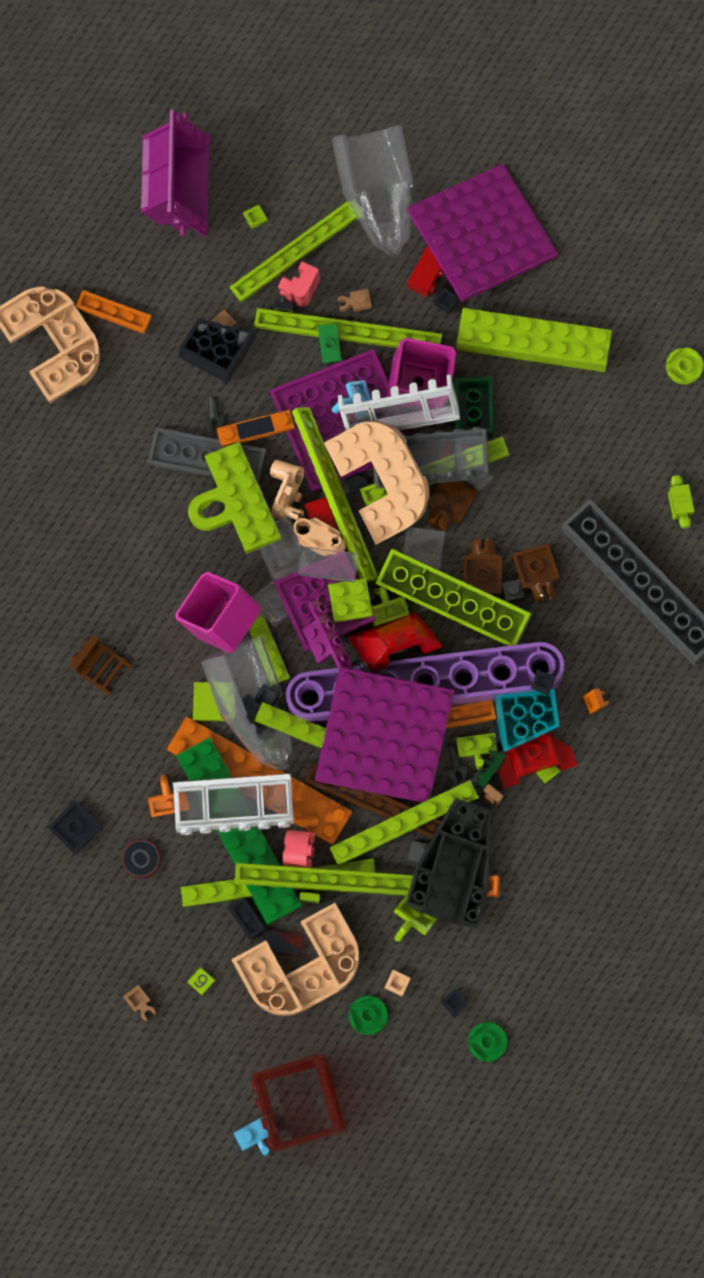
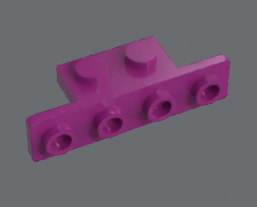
M311 601L308 603V606L315 621L302 631L317 663H323L332 656L338 669L339 666L352 669L350 657L345 652L342 641L336 633L335 626L328 616L326 607L322 602Z

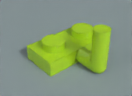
M384 587L372 590L375 596L380 595L382 601L380 604L371 606L376 621L372 622L373 626L410 615L405 597L402 596L389 600Z
M495 733L456 738L459 758L474 756L478 770H482L484 767L482 755L490 754V749L497 752Z
M407 895L394 910V913L406 921L394 937L397 942L403 939L412 926L425 936L437 920L431 916L419 913L405 904Z

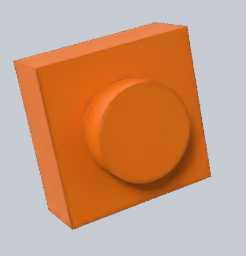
M489 876L487 897H499L500 877Z

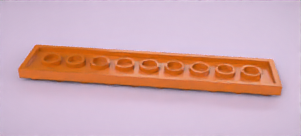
M187 716L167 748V751L178 755L210 737L232 778L286 774ZM291 777L294 824L308 832H315V836L333 846L353 812ZM286 784L263 786L264 806L277 814H287ZM257 786L238 788L240 793L258 802Z

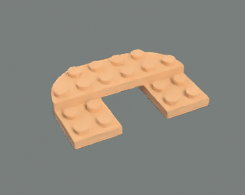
M35 287L22 292L0 306V328L10 344L43 325L60 353L29 372L48 402L52 403L79 385L84 386L92 379L100 363V349L94 333L90 330L73 301L65 293L57 289Z
M368 421L355 425L326 441L324 444L341 477L372 461L388 495L359 510V513L375 544H378L411 527L420 520L426 511L425 508L429 500V485L426 477L422 476L406 444L407 440L404 435L392 425L382 423L381 421Z
M336 903L301 921L319 957L286 976L267 941L231 959L251 997L262 1009L279 1016L296 1015L340 992L352 981L359 965L358 946Z

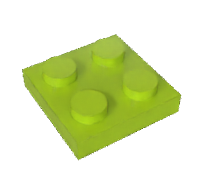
M366 578L328 584L334 623L372 617Z

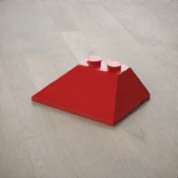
M418 612L348 636L349 642L359 656L365 660L371 673L389 667V654L418 644L424 654L442 648V644Z

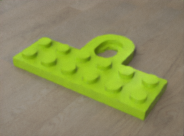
M240 442L205 455L217 488L200 494L191 501L188 508L191 523L200 530L211 531L233 522L246 554L282 540ZM215 501L224 503L225 510L220 515L208 518L202 515L203 511Z

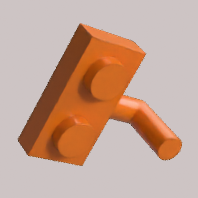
M162 775L160 778L163 794L148 797L151 817L175 813L174 792L170 793L167 775ZM186 791L179 792L180 812L190 810Z

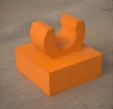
M599 688L593 689L583 696L590 714L598 712L609 704V701L604 702L602 696L605 695V692L600 691Z

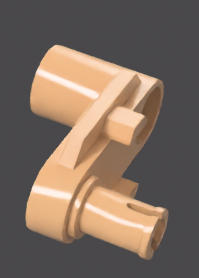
M275 460L271 466L270 475L272 478L282 480L283 482L272 507V516L281 520L285 518L296 521L302 519L299 516L304 517V511L291 506L293 501L300 502L302 494L298 493L304 477V469L284 461Z
M302 518L295 522L294 534L300 545L323 558L336 555L342 551L345 552L346 545L340 536V531L316 518L310 520ZM303 529L309 531L305 535L299 534V532Z

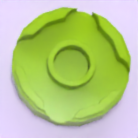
M691 348L674 350L666 361L668 376L678 384L687 385L694 383L703 372L702 357Z

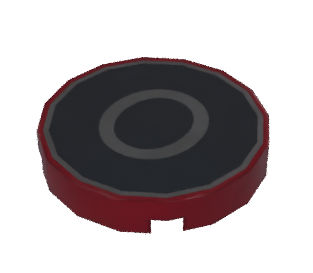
M135 840L129 843L121 856L125 871L135 878L142 879L153 875L160 865V853L157 847L146 840Z

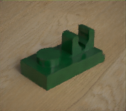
M492 749L489 750V753L493 755L495 760L488 761L484 758L483 761L489 768L486 771L483 770L477 778L479 780L477 784L483 789L491 783L507 759L504 754L500 755Z

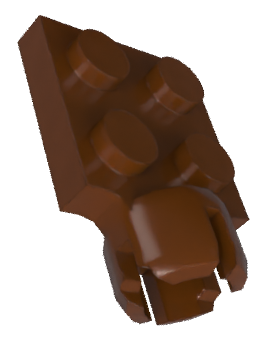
M460 481L440 483L427 503V507L432 510L427 519V524L434 529L438 523L439 528L437 532L441 533L446 532L453 522L460 524L479 491Z
M481 538L473 540L472 553L464 555L463 581L489 594L502 595V556L495 555L493 540L485 539V549H482Z
M549 543L513 553L512 558L523 591L531 590L535 601L538 603L545 602L544 592L548 601L556 597L554 582L560 580V576Z

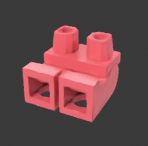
M301 262L299 266L300 278L293 277L292 280L283 277L278 287L280 295L287 297V300L291 303L295 302L296 305L303 307L310 302L320 282L318 268Z

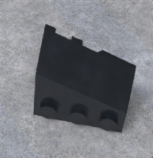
M197 319L179 347V358L228 384L248 352L256 330H246L239 328V326L232 325L230 327L221 325L218 322Z

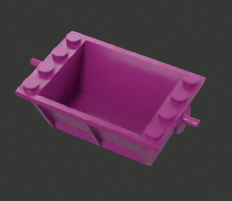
M170 110L169 123L143 136L141 213L158 224H172L174 229L180 230L181 237H185L186 230L193 229L202 236H207V231L209 230L207 219L210 136L192 124L189 120V113L185 112L182 116V114L177 113L175 110Z

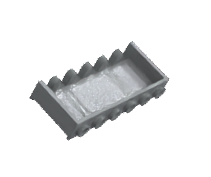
M474 427L467 431L455 429L452 432L446 433L444 431H435L433 434L416 433L415 436L404 435L407 440L406 444L422 476L426 477L428 484L490 478L488 434L486 429ZM374 467V483L377 489L385 488Z

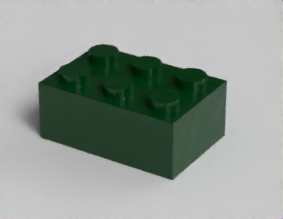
M492 377L454 378V390L460 419L455 420V429L467 431L474 427H481L486 429L488 438H493Z

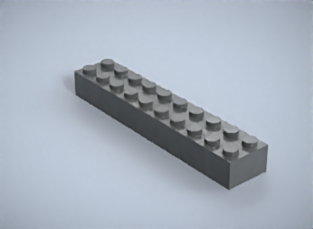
M589 499L562 524L561 531L695 666L704 657V615Z

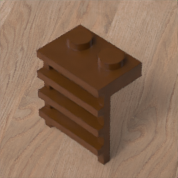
M92 635L91 638L88 637L83 642L82 650L73 655L70 660V666L75 673L110 696L111 692L106 689L124 665L129 669L132 665L101 644L99 638ZM105 652H107L111 656L95 677L91 679L88 676ZM113 660H118L120 663L102 686L98 684L97 681Z

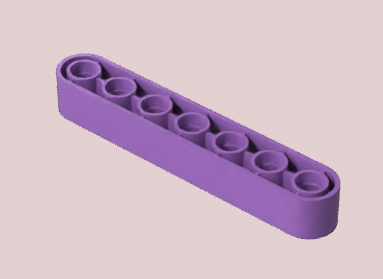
M536 642L389 661V667L386 670L389 677L418 682L421 678L427 677L433 681V686L454 690L451 707L488 700L495 702L496 696L501 694L535 691L531 689V685L536 675L532 671V667L536 663H544L549 670L547 673L556 676L552 689L556 690L562 681L564 660L560 651L553 645ZM359 665L353 666L352 668L354 670L361 671ZM498 668H506L510 672V677L507 680L500 681L495 678L493 673ZM339 669L304 672L295 676L289 683L286 691L290 713L316 725L327 723ZM459 673H468L472 681L465 686L459 685L455 680ZM313 692L319 697L318 701L314 705L304 704L302 698L306 693Z

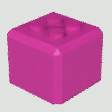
M411 338L401 340L393 356L387 397H391V388L393 386L398 387L399 395L410 393L409 385L416 378L422 381V386L418 387V392L429 390L428 381L431 379L436 381L437 388L448 386L447 375H451L452 379L456 351L450 346ZM449 395L427 399L429 409L443 407ZM420 400L397 404L423 410Z
M206 572L200 576L176 612V620L199 640L225 652L232 653L235 652L260 614L261 605L238 584Z

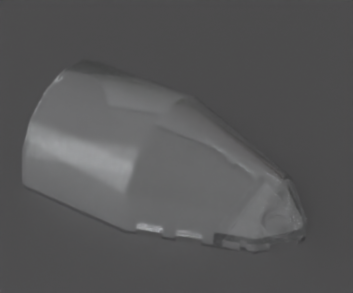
M401 125L346 138L345 134L333 137L331 141L345 199L372 245L390 256L400 255L401 249L410 238L411 217L407 212V208L412 203L410 186L413 185Z
M262 636L240 643L235 652L228 653L221 650L200 660L221 717L256 761L277 771L289 769L287 760L288 756L292 753L290 736L270 727L259 735L255 731L257 729L255 725L250 724L246 718L248 713L242 702V698L248 693L255 699L262 684H265L281 693L274 707L285 711V708H281L280 697L283 696Z

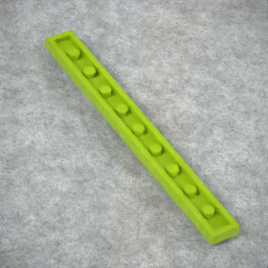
M257 308L254 324L256 329L319 337L318 325L337 323L339 340L397 348L400 341L405 338L440 345L442 341V334L259 308Z
M310 407L296 408L292 411L295 422L298 425L302 439L313 462L359 579L366 578L367 582L375 581L378 579V575Z
M374 859L348 862L339 866L334 864L313 868L376 873ZM235 879L181 887L183 907L252 897L247 886L235 884ZM292 888L294 891L304 890L301 888Z
M236 863L235 884L408 896L413 875Z

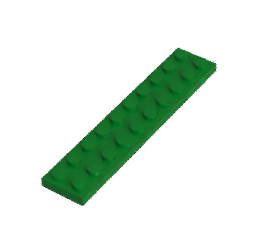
M210 737L176 755L189 781L232 778ZM238 788L208 790L210 819L253 816ZM202 790L195 791L203 805ZM251 827L250 830L241 831L239 828L231 829L229 832L216 830L235 866L236 863L280 866L259 827ZM246 885L267 925L302 907L292 888Z

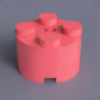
M286 831L283 866L312 868L311 859H314L315 847H312V844H314L315 832Z

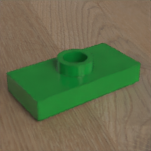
M337 323L318 325L323 363L342 361Z

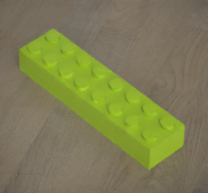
M463 308L457 339V350L605 372L612 330Z
M391 549L375 583L508 646L519 644L532 616V613L395 549Z

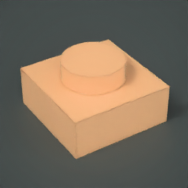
M393 970L384 988L403 997L411 978Z

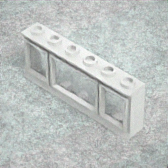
M447 375L448 386L437 388L436 381L431 379L428 381L429 390L418 392L417 384L411 383L409 385L410 393L399 395L398 387L393 386L391 388V397L381 398L379 390L372 391V400L362 402L361 395L356 393L353 395L354 404L345 405L342 395H338L339 410L346 431L357 424L368 421H381L382 423L394 426L398 430H405L459 420V405L451 375Z
M290 774L173 783L175 827L177 833L180 832L181 835H190L193 831H200L203 834L211 833L212 830L229 832L234 828H239L241 831L250 830L251 827L269 829L270 826L278 825L279 828L290 827V824H294Z

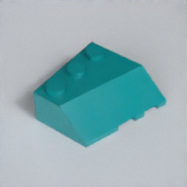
M551 689L549 695L538 691L497 695L494 700L499 736L504 752L560 727L554 689Z

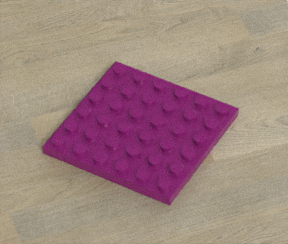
M504 164L498 165L407 208L408 214L461 302L545 264L559 255Z
M374 349L269 390L278 413L287 410L291 412L295 429L286 431L299 464L304 469V476L311 492L322 489V485L292 411L296 408L310 407L324 443L345 432L346 429L340 411L337 414L333 413L332 408L338 403V395H342V398H350L346 388L348 382L365 380L371 399L372 391L379 390L381 398L387 397L389 383ZM398 405L375 408L377 419L402 414ZM355 412L348 413L350 424L371 420L370 418L357 419ZM408 429L399 430L402 434L411 436ZM409 448V450L413 453L417 451V448ZM329 454L339 481L374 468L371 461L341 477Z
M339 666L315 781L423 803L430 800L454 690Z

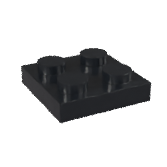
M75 800L48 826V829L76 855L103 827Z

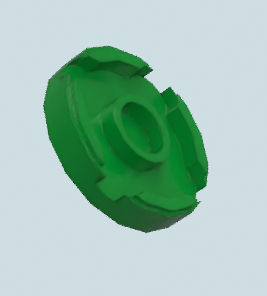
M370 995L363 996L352 1004L349 1011V1019L352 1027L360 1034L374 1035L382 1031L387 1024L388 1012L385 1004L380 999Z
M489 1022L480 1023L475 1026L468 1039L469 1050L473 1056L485 1062L496 1061L502 1057L508 1043L504 1030L496 1023Z

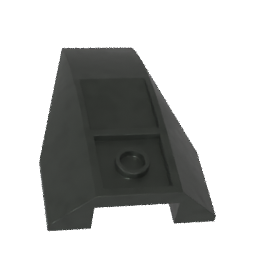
M457 798L453 800L416 865L405 904L419 913L451 924L472 928L479 927L489 891L490 810Z

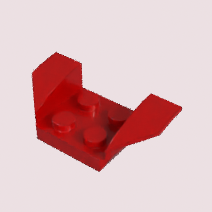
M548 732L506 751L505 756L507 759L498 773L503 788L520 784V777L558 765L561 771L578 765L572 748Z

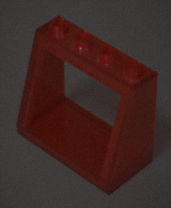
M319 1053L252 1074L253 1079L250 1080L253 1091L257 1092L256 1105L258 1110L262 1111L263 1118H261L263 1129H267L269 1136L266 1138L267 1145L273 1152L287 1150L347 1133L325 1055ZM316 1068L332 1129L282 1142L265 1081Z

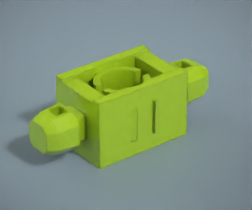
M680 475L673 476L668 492L673 520L679 519L678 521L682 529L689 528L691 525L690 517L694 513L689 484L683 485Z

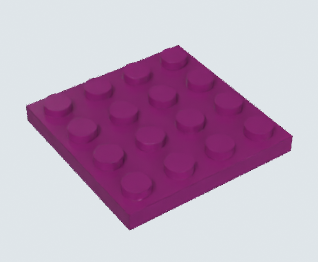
M344 551L274 582L305 652L311 650L302 630L315 621L308 606V603L311 601L323 603L330 620L335 626L338 637L376 621L372 612V617L334 623L328 584L357 580Z

